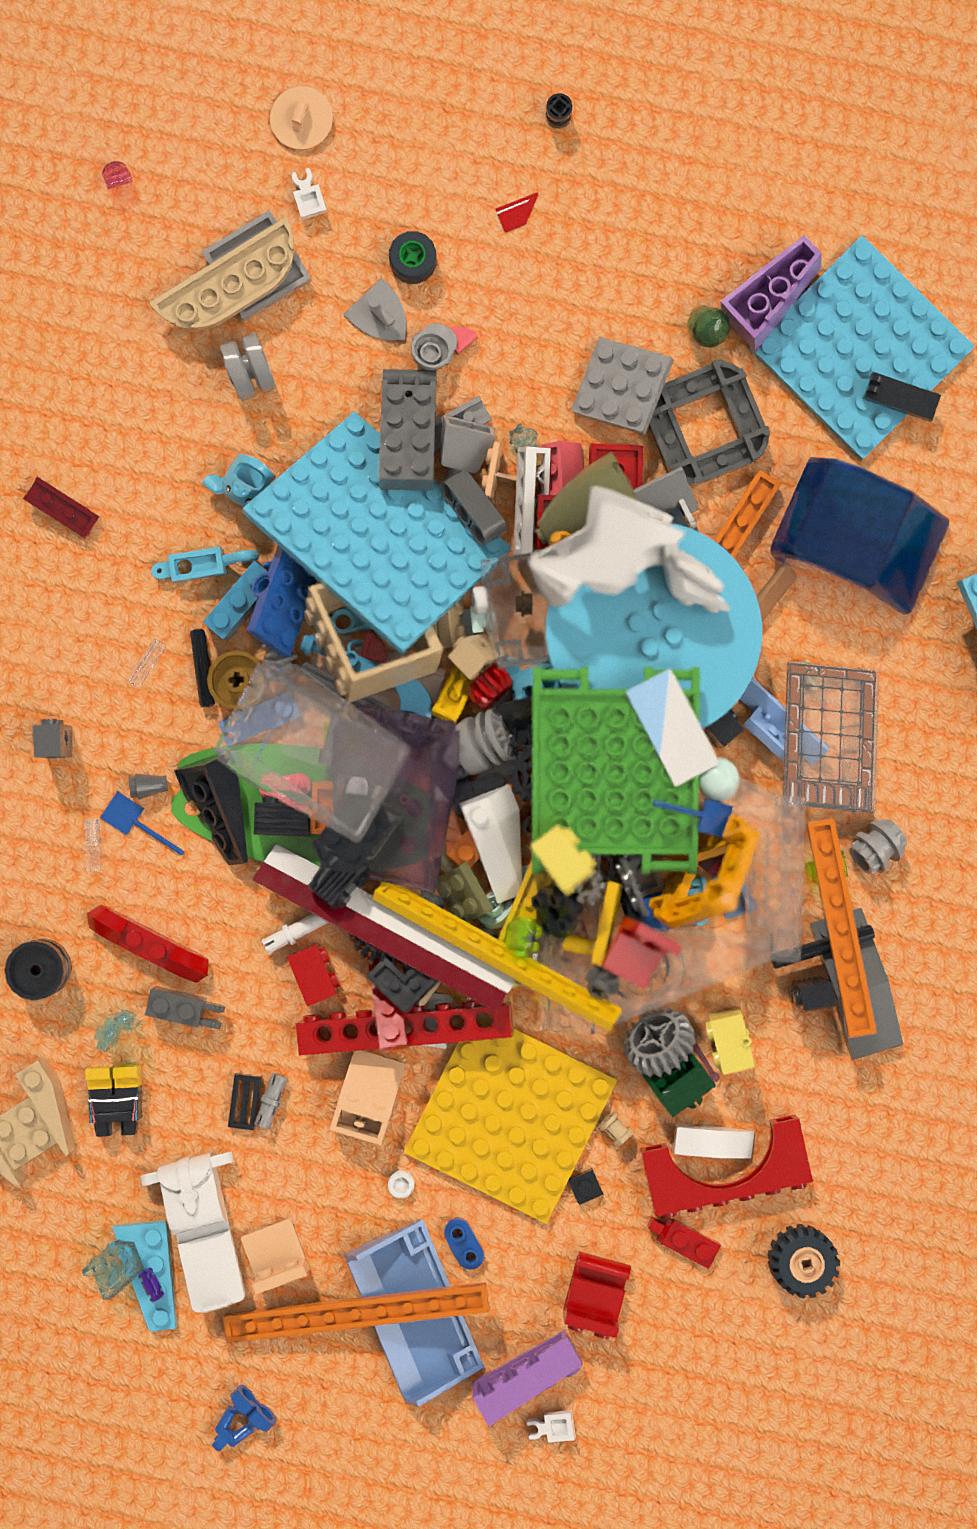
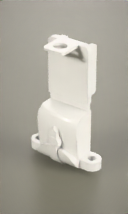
M232 1151L213 1156V1152L195 1157H184L177 1162L159 1166L156 1172L140 1176L142 1187L160 1182L167 1221L172 1234L177 1236L191 1306L195 1312L203 1313L226 1307L245 1298V1289L216 1168L234 1162Z

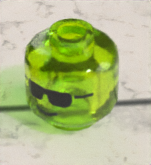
M515 917L514 921L507 924L505 947L513 951L514 957L529 958V953H536L540 949L541 927L536 924L535 919Z

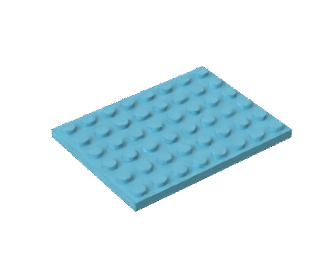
M354 411L243 507L242 514L400 654H403L510 553L512 547L500 537L485 545H480L442 495L440 485L436 481H434L433 490L379 489L380 433Z

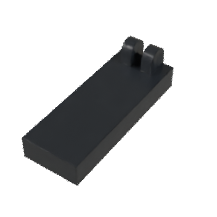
M876 372L871 373L862 399L928 422L933 420L941 397L940 394Z

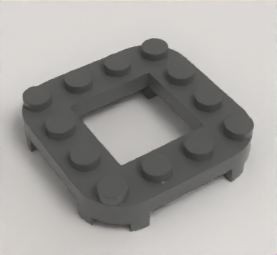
M716 360L708 366L665 383L649 428L668 473L682 467L690 486L701 485L754 463L762 456L768 446L769 427L763 421L746 380L747 374L742 368L730 362ZM720 391L740 439L699 456L692 457L673 410Z

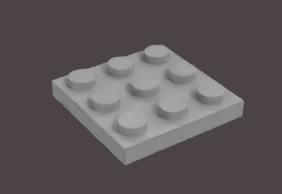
M269 210L206 248L202 253L210 265L277 223ZM295 251L291 269L285 280L270 294L239 312L244 322L312 281Z
M599 337L571 412L574 415L645 435L674 360L667 355Z

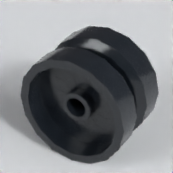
M42 938L25 942L16 947L8 956L4 971L6 982L11 990L21 998L33 1001L45 999L63 989L70 979L72 965L70 956L62 945L54 940ZM38 966L41 969V972L39 973L36 971V967Z

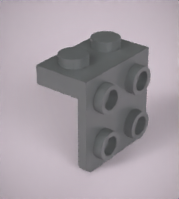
M617 854L619 861L614 863L620 877H622L624 890L631 901L634 911L640 910L643 917L649 916L642 897L664 889L659 872L641 874L642 854Z

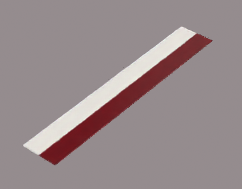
M275 844L253 877L252 881L494 1012L499 1010L516 980L393 910L384 907L372 899L373 895L358 887L350 894L351 899L343 908L338 907L337 910H332L308 887L312 877H314L320 867L278 844Z

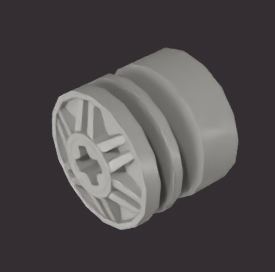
M496 707L489 708L486 712H479L476 719L474 717H467L451 726V739L455 753L461 765L471 775L491 769L493 763L495 765H502L505 761L515 760L518 756V749L512 748L509 745V738L512 737V734H510Z

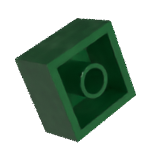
M693 1053L687 1054L688 1062L682 1061L680 1069L673 1068L671 1075L663 1072L661 1078L655 1074L650 1078L645 1073L641 1074L672 1118L687 1107L691 1109L697 1108L694 1103L695 1101L700 1106L703 1101L702 1096L716 1087V1084Z

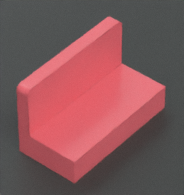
M560 440L541 445V448H551L549 495H557L572 478L583 470L581 443Z

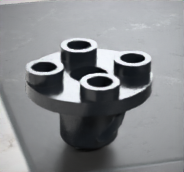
M547 885L532 897V906L536 910L541 923L540 928L544 935L548 937L552 935L555 938L563 939L574 933L577 926V916L584 909V904L577 900L579 894L572 892L567 896L561 888L555 885Z

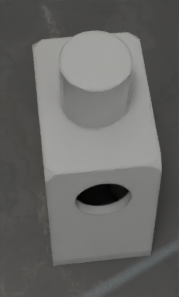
M446 415L443 416L439 459L442 466L449 467L446 479L463 470L471 473L479 471L488 453V449H490L495 439L492 426Z

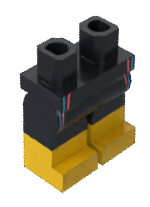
M142 1064L92 1066L85 1069L89 1093V1123H94L96 1137L111 1136L112 1122H121V1135L137 1134L139 1119L143 1117Z

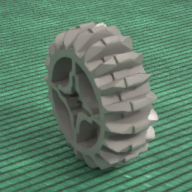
M658 1007L655 1013L648 1010V1014L645 1017L639 1015V1021L631 1023L632 1030L626 1031L627 1038L623 1040L625 1055L629 1059L628 1062L641 1074L645 1073L650 1078L654 1074L661 1078L663 1072L671 1075V1070L675 1067L680 1069V1063L682 1061L688 1062L687 1054L694 1053L692 1046L696 1044L694 1029L687 1017H684L678 1010L673 1011L669 1007L664 1011Z

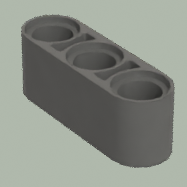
M463 470L440 483L442 495L480 545H485L507 532L504 519L467 471Z

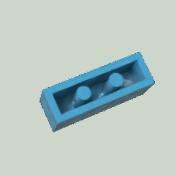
M253 561L203 623L228 642L254 611L258 598L252 594V585L258 576L268 571L256 561Z

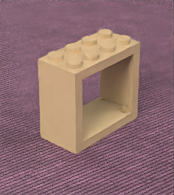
M318 584L309 587L308 598L305 599L307 606L304 611L305 620L308 626H313L316 632L314 634L315 642L319 649L323 648L326 654L325 663L329 672H334L337 679L335 680L337 691L340 696H345L347 703L437 672L443 648L433 627H431L413 644L416 654L355 675L328 617V614L348 607L324 585Z

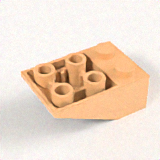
M364 1050L354 1051L330 1130L381 1145L406 1063Z

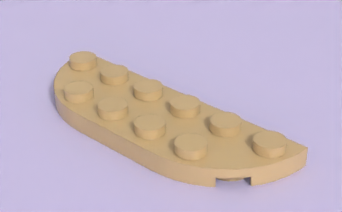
M286 217L149 302L159 316L172 325L189 330H203L222 324L270 294L285 280L294 259V238Z

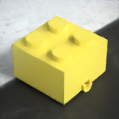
M556 826L530 847L568 896L575 891V888L597 873L593 868L596 862L587 851L583 850L581 852L577 846L580 841L571 829Z
M736 1007L709 1014L710 1021L705 1022L709 1042L715 1041L716 1047L712 1048L716 1068L721 1067L724 1075L755 1067L750 1048L749 1030L745 1028L741 1008Z

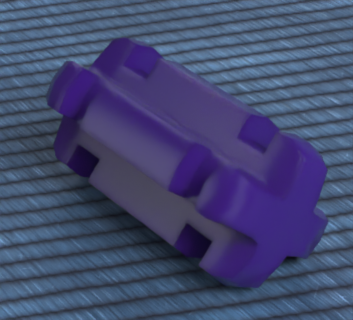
M147 1268L138 1274V1278H142L141 1284L147 1296H151L149 1300L155 1302L164 1296V1291H160L161 1285L156 1275H152L153 1269Z

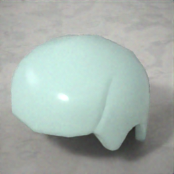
M717 758L720 764L699 774L698 785L705 798L716 802H725L735 795L740 782L739 774L733 763L724 758Z

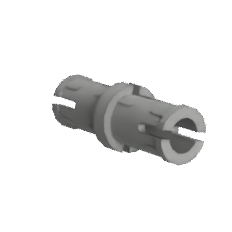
M277 1073L271 1074L265 1095L261 1097L262 1104L254 1123L255 1125L271 1129L275 1112L282 1103L280 1099L288 1080L287 1077Z

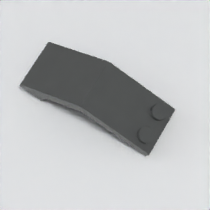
M862 908L853 910L856 928L868 925ZM825 919L810 923L815 941L828 937ZM874 940L859 943L877 1031L874 1034L848 1037L832 952L821 955L829 980L833 985L844 1030L843 1037L852 1060L903 1045L890 983Z

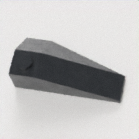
M229 753L213 755L174 770L184 796L188 802L193 801L200 811L198 815L201 823L206 822L213 832L212 840L227 864L238 865L247 863L248 856L239 779Z

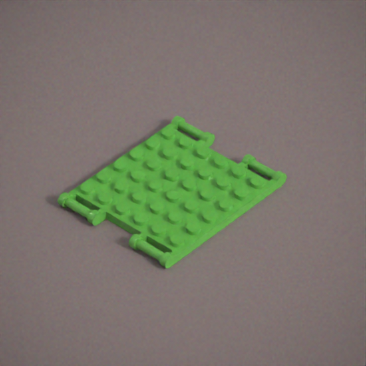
M533 666L532 844L556 826H560L564 829H571L580 841L577 846L581 852L585 850L589 854H642L641 874H650V872H688V874H697L698 817L653 806L652 801L656 800L698 811L699 775L675 787L626 691L632 688H589V667H580V669H541V666ZM644 667L643 682L668 669ZM700 667L671 669L676 680L690 681V689L681 690L699 722ZM541 680H580V688H541ZM532 849V874H540V871H549ZM651 854H688V861H651Z

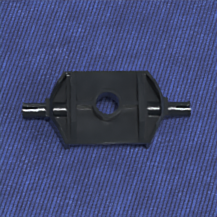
M379 781L374 791L369 795L345 792L343 795L347 797L317 840H311L321 863V867L312 877V880L317 884L322 885L330 872L340 871L357 874L390 826L389 816L382 806L383 801H381L383 795L390 788L386 783ZM357 826L360 831L359 838L356 841H351L349 831L352 827Z

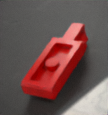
M652 1216L647 1224L649 1230L658 1234L656 1240L661 1242L662 1245L707 1269L710 1268L721 1247L719 1242L674 1218L672 1220L667 1218L664 1223Z

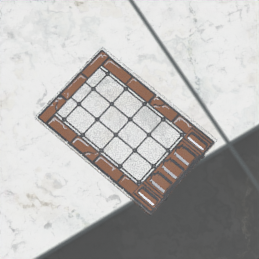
M787 662L782 805L875 813L879 670L811 664L809 662Z

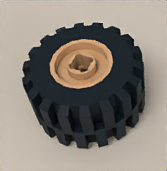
M797 1224V1228L788 1226L786 1227L787 1232L782 1233L780 1231L776 1235L779 1238L777 1241L772 1240L770 1245L773 1248L768 1250L767 1255L770 1258L768 1266L775 1280L789 1294L793 1296L796 1294L799 1298H805V1295L814 1298L816 1297V1292H820L821 1295L826 1293L825 1287L827 1285L830 1287L834 1285L832 1281L833 1276L838 1278L839 1271L836 1267L840 1266V1260L837 1258V1255H839L838 1251L833 1246L831 1240L819 1229L816 1230L810 1225L805 1227L803 1224Z

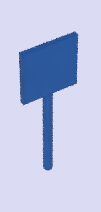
M117 791L101 815V819L125 835L129 833L133 825H136L178 854H184L182 849L139 822L137 819L144 808Z
M708 799L705 800L702 812L656 800L652 801L653 806L701 817L697 831L720 837L723 836L729 815H731L733 810L732 805Z

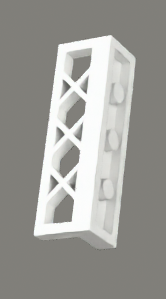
M518 447L514 555L532 556L534 553L544 551L532 550L533 532L536 534V523L533 525L534 505L536 506L535 478L541 484V492L538 495H549L551 448ZM536 453L543 454L542 466L536 471Z

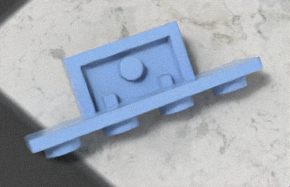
M752 678L747 689L739 698L753 711L743 725L783 761L787 753V709ZM802 724V730H803V731H809V732H811L809 729H807V728ZM803 732L801 753L819 755L820 740L813 733ZM798 733V734H799V751H798V753H800V733ZM821 742V755L823 756L828 751V747ZM802 756L810 765L819 760L818 757Z

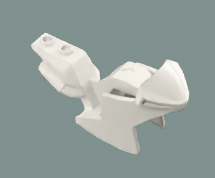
M596 486L591 488L586 526L583 529L540 553L532 554L528 562L540 593L549 605L553 607L568 604L579 588V584L582 583L596 592L617 594L637 581L636 574L649 566L657 564L663 565L667 587L678 598L680 603L693 606L694 603L701 604L704 609L718 613L719 610L729 612L730 609L726 601L718 595L723 589L720 579L715 578V574L710 568L685 551L679 550L678 540L685 536V532L672 526L670 523L673 519L672 516L605 488Z

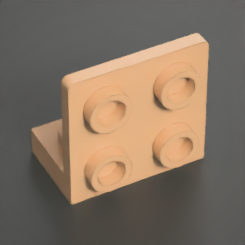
M285 1219L241 1237L255 1276L252 1283L255 1294L307 1275L309 1265L292 1219Z

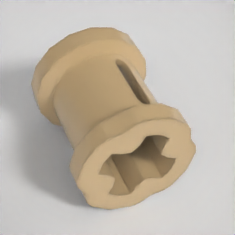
M613 1111L600 1122L598 1129L600 1131L604 1130L614 1141V1146L619 1147L632 1135L633 1131L630 1128H626L617 1118L618 1114Z

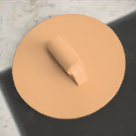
M306 86L293 87L283 92L274 102L270 113V124L276 138L285 146L298 150L309 149L320 144L329 134L333 123V112L327 98L318 90Z

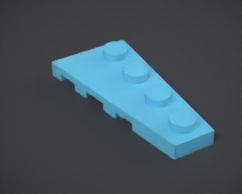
M167 1220L114 1225L112 1228L148 1330L176 1329L177 1316ZM147 1268L153 1269L152 1275H156L161 1285L160 1291H164V1296L155 1302L149 1300L151 1296H147L141 1284L142 1278H138V1274Z

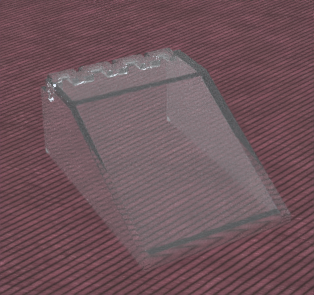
M264 660L262 665H257L249 680L254 685V688L247 685L237 703V706L242 711L234 709L225 727V730L230 734L223 732L214 748L218 755L217 759L246 782L351 840L361 842L411 748L299 666Z

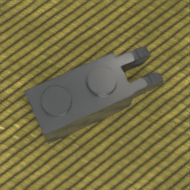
M155 986L150 990L145 1015L193 1027L201 1025L220 1029L221 1022L215 1019L204 1018L203 1014L205 1009L216 1013L224 1012L225 1006L209 1002L207 998Z

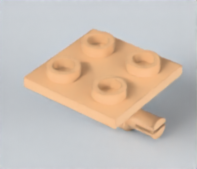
M494 442L493 449H488L486 465H488L489 475L483 476L481 487L493 505L498 481L516 484V476L500 473L503 456L500 442ZM535 478V488H538L539 482Z

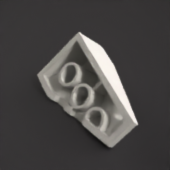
M510 784L459 803L497 904L516 897L522 884L519 808Z

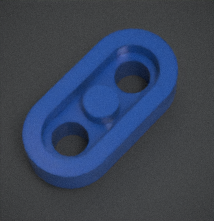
M455 1217L450 1219L445 1225L444 1235L454 1255L465 1269L472 1270L478 1268L484 1260V1250L473 1229L464 1218ZM455 1229H460L463 1234L460 1237H456L452 1232ZM473 1252L476 1257L474 1260H468L466 1254Z

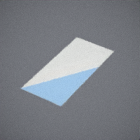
M671 669L626 691L675 787L720 764Z

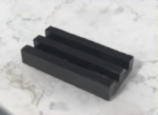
M234 1074L228 1127L255 1130L256 1125L254 1123L257 1118L262 1076ZM240 1081H245L240 1122H235ZM255 1082L250 1124H247L245 1122L250 1083Z

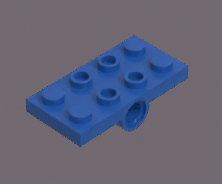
M279 546L276 548L268 572L258 576L252 585V594L258 598L247 632L279 656L286 658L291 656L304 619V611L307 608L305 599L308 598L309 587L315 586L317 579Z

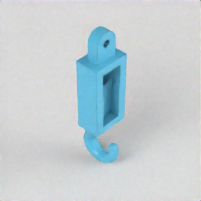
M221 547L168 555L169 561L157 563L152 567V575L157 579L171 578L174 583L227 575V565L237 562L255 561L259 559L260 555L255 550H244L224 555V549ZM189 560L191 562L192 570L190 573L180 574L178 565L180 561Z

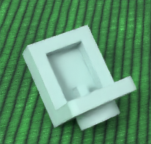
M470 606V609H464L462 624L466 628L467 636L484 633L483 628L488 627L487 612L476 614L472 606Z

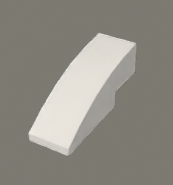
M675 1123L673 1152L679 1155L700 1157L751 1158L754 1131Z

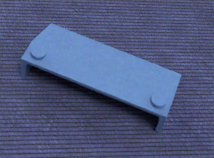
M423 1219L371 1240L344 1254L361 1297L451 1286ZM463 1315L373 1326L405 1404L419 1407L484 1368Z

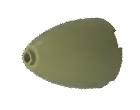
M612 452L579 472L553 498L538 522L540 528L536 530L543 544L549 543L551 535L555 532L563 531L573 535L586 526L590 491L593 486L609 489L638 501Z

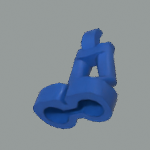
M239 1385L231 1393L230 1397L234 1406L227 1407L215 1427L218 1435L215 1437L212 1446L218 1452L227 1443L231 1447L236 1446L254 1433L255 1428L267 1432L276 1423L273 1412L266 1405L260 1403L253 1392L244 1385ZM235 1414L247 1415V1425L234 1432L229 1428Z

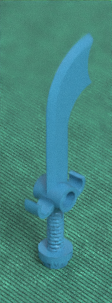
M305 635L300 650H303L304 654L308 656L311 655L312 651L326 656L323 648H318L314 635ZM352 640L349 642L348 651L345 654L354 672L362 673L382 666L358 656L355 651L351 650L353 645L361 647V641ZM415 679L393 687L401 701L399 712L414 713L425 724H429L432 716V704L424 686Z

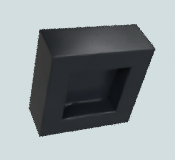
M593 1168L570 1177L568 1180L579 1205L603 1195Z

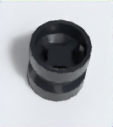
M562 93L553 94L547 101L545 117L547 123L553 128H564L571 121L573 104L567 95Z

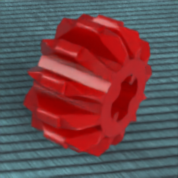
M493 664L475 678L470 687H468L467 693L475 704L479 705L482 709H486L505 695L512 686L513 679L504 668L498 664Z

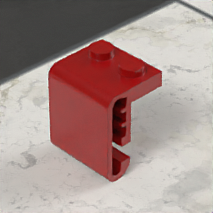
M579 1251L564 1303V1324L576 1332H583V1330L592 1331L595 1336L602 1339L617 1338L620 1328L618 1318L625 1295L626 1279L629 1280L631 1265Z

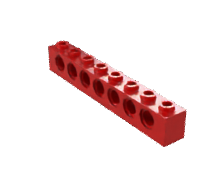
M474 1000L461 1002L462 1006L451 1007V1003L435 1004V1009H425L424 1005H415L407 1015H404V1019L411 1024V1031L406 1033L408 1046L512 1038L514 1026L511 1002L503 1001L497 1012L483 1005H478V1002ZM372 1010L356 1011L354 1016H345V1012L330 1013L329 1018L320 1019L319 1014L303 1016V1020L296 1023L299 1056L380 1049L378 1034L374 1033L372 1029L373 1022H376L375 1014H372ZM479 1013L489 1014L492 1019L491 1024L488 1026L481 1025L478 1021ZM452 1016H462L465 1021L464 1027H454L451 1022ZM427 1017L437 1020V1030H429L425 1026V1019ZM347 1024H353L357 1027V1037H351L347 1034ZM322 1026H326L331 1030V1039H324L321 1036L320 1028Z

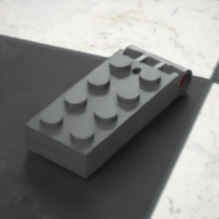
M383 369L379 489H434L436 370Z

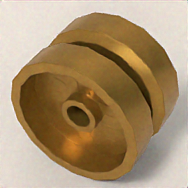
M237 650L226 652L215 659L209 668L207 678L209 692L215 701L226 708L238 711L249 710L261 704L269 693L271 683L269 672L262 661L247 652ZM242 677L244 678V683H240L237 686L236 679Z

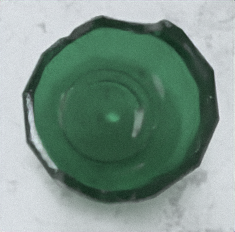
M702 305L690 314L687 321L690 336L698 345L707 348H713L725 342L731 330L728 316L718 307L712 308Z

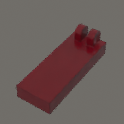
M36 477L35 482L23 499L86 539L100 516L41 478Z

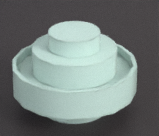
M491 892L486 896L494 909L479 916L478 919L485 927L498 929L504 926L514 900L511 898L497 904L495 896Z

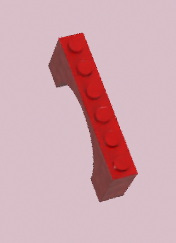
M793 1114L769 1120L770 1141L762 1161L747 1176L727 1184H708L695 1180L685 1174L671 1158L666 1143L640 1148L655 1216L670 1218L676 1216L678 1211L687 1210L688 1213L700 1211L703 1209L702 1206L713 1204V1207H720L729 1204L728 1200L739 1198V1201H748L754 1199L755 1195L760 1193L775 1195L780 1193L783 1188L791 1187V1189L797 1190L807 1187V1183L813 1182L800 1119Z

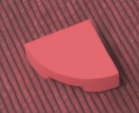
M450 328L457 336L455 352L458 355L478 338V335L468 328Z

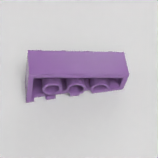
M803 235L720 301L722 316L755 352L821 269L822 253Z
M565 1329L473 1381L472 1398L488 1427L542 1391L551 1388L565 1376L570 1377L580 1370L579 1367L582 1366L581 1356Z

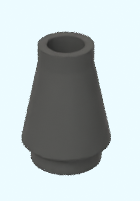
M135 774V776L128 777L131 798L137 797L139 800L168 791L166 775Z

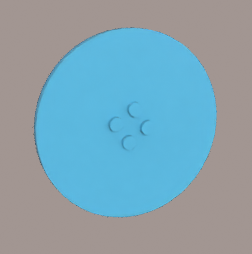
M672 524L674 528L685 532V536L678 540L679 550L685 551L710 568L715 574V578L720 579L723 589L718 595L730 606L729 612L719 610L718 613L704 609L701 604L694 603L693 606L680 603L678 598L667 587L663 565L654 564L636 574L637 581L617 594L596 592L582 583L579 584V588L568 604L553 607L548 603L545 620L546 647L552 669H580V667H589V688H634L643 683L644 667H652L653 669H690L691 667H700L699 724L701 728H705L732 708L752 680L761 653V612L754 589L744 570L723 547L700 532ZM557 680L562 688H580V680ZM677 680L681 689H690V681Z

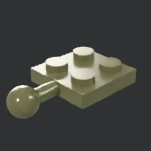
M439 837L429 839L425 846L426 853L430 857L436 858L444 871V874L433 881L439 895L443 897L449 907L450 913L465 922H469L494 909L468 863L465 862L454 868L446 855L447 845L445 841Z

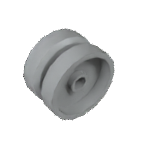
M256 332L243 336L242 345L246 353L244 355L241 354L237 343L233 340L220 345L226 371L241 401L255 397L252 379H256L260 390L264 393L277 389Z

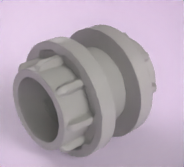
M888 819L881 821L873 820L867 825L868 834L858 832L852 837L853 843L849 850L854 862L868 874L884 873L890 867L888 859L899 861L905 855L904 849L907 845V838L903 831L893 821Z

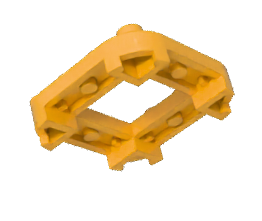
M734 814L729 815L722 837L708 833H698L697 865L701 860L726 853L718 879L707 882L703 892L688 896V891L696 874L669 872L661 896L651 898L649 902V908L653 910L655 918L669 929L714 918L724 912H733L738 905L737 898L745 883V877L753 859V853L756 843L760 838V832L744 819ZM666 854L673 861H688V854Z

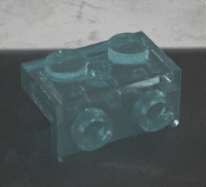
M123 1009L121 1012L117 1011L108 1016L104 1025L100 1024L95 1035V1040L98 1041L96 1049L104 1052L108 1051L117 1044L122 1029L131 1032L140 1026L142 1020L137 1019L135 1013Z
M114 1240L107 1244L106 1249L98 1256L90 1260L89 1264L82 1270L83 1276L95 1277L102 1299L111 1300L145 1269L134 1242Z

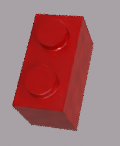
M317 943L287 956L307 1007L338 994V987L341 984L336 972L331 973L327 963L331 962L326 947L321 948L320 944Z

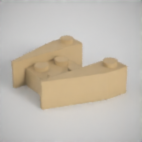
M46 1056L15 1074L29 1098L0 1115V1174L15 1187L27 1179L20 1168L24 1163L55 1144L59 1145L65 1156L75 1149L60 1079Z

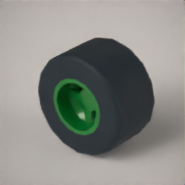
M407 231L398 235L392 241L389 249V262L394 275L399 280L408 284H419L426 281L434 273L437 266V254L433 241L427 235L418 231Z

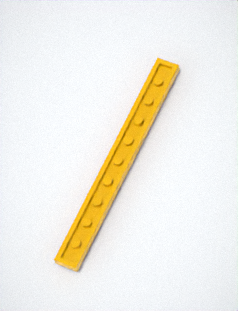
M388 878L374 892L372 899L384 907L393 910L609 1032L623 1010L605 999L593 997L586 988Z

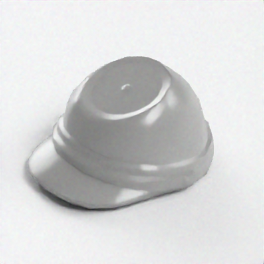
M441 323L428 325L412 338L411 356L414 362L422 369L431 371L449 365L457 346V336L450 328Z

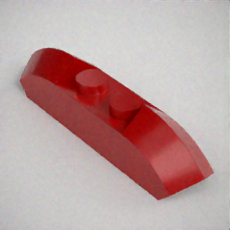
M99 905L87 913L89 928L112 943L192 982L197 983L208 976L209 959L198 952L110 907Z

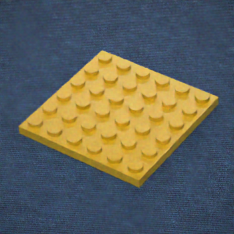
M484 1012L478 1014V1021L481 1025L488 1026L491 1024L492 1019L490 1015ZM514 1028L512 1038L457 1042L403 1153L547 1224L618 1080Z

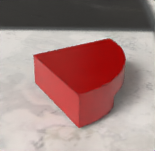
M366 632L360 656L374 662L387 664V651L384 644L378 637Z

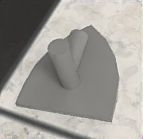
M381 278L344 315L363 333L374 338L386 341H405L407 325L403 306L391 286Z

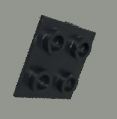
M533 695L496 705V709L510 734H512V737L509 738V745L512 748L520 749L523 746L529 745L530 742L533 746Z

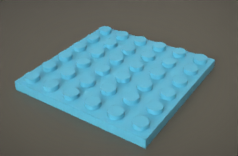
M861 235L790 307L755 352L751 347L749 350L862 461L908 415L862 399L871 373L876 372L932 391L975 346Z

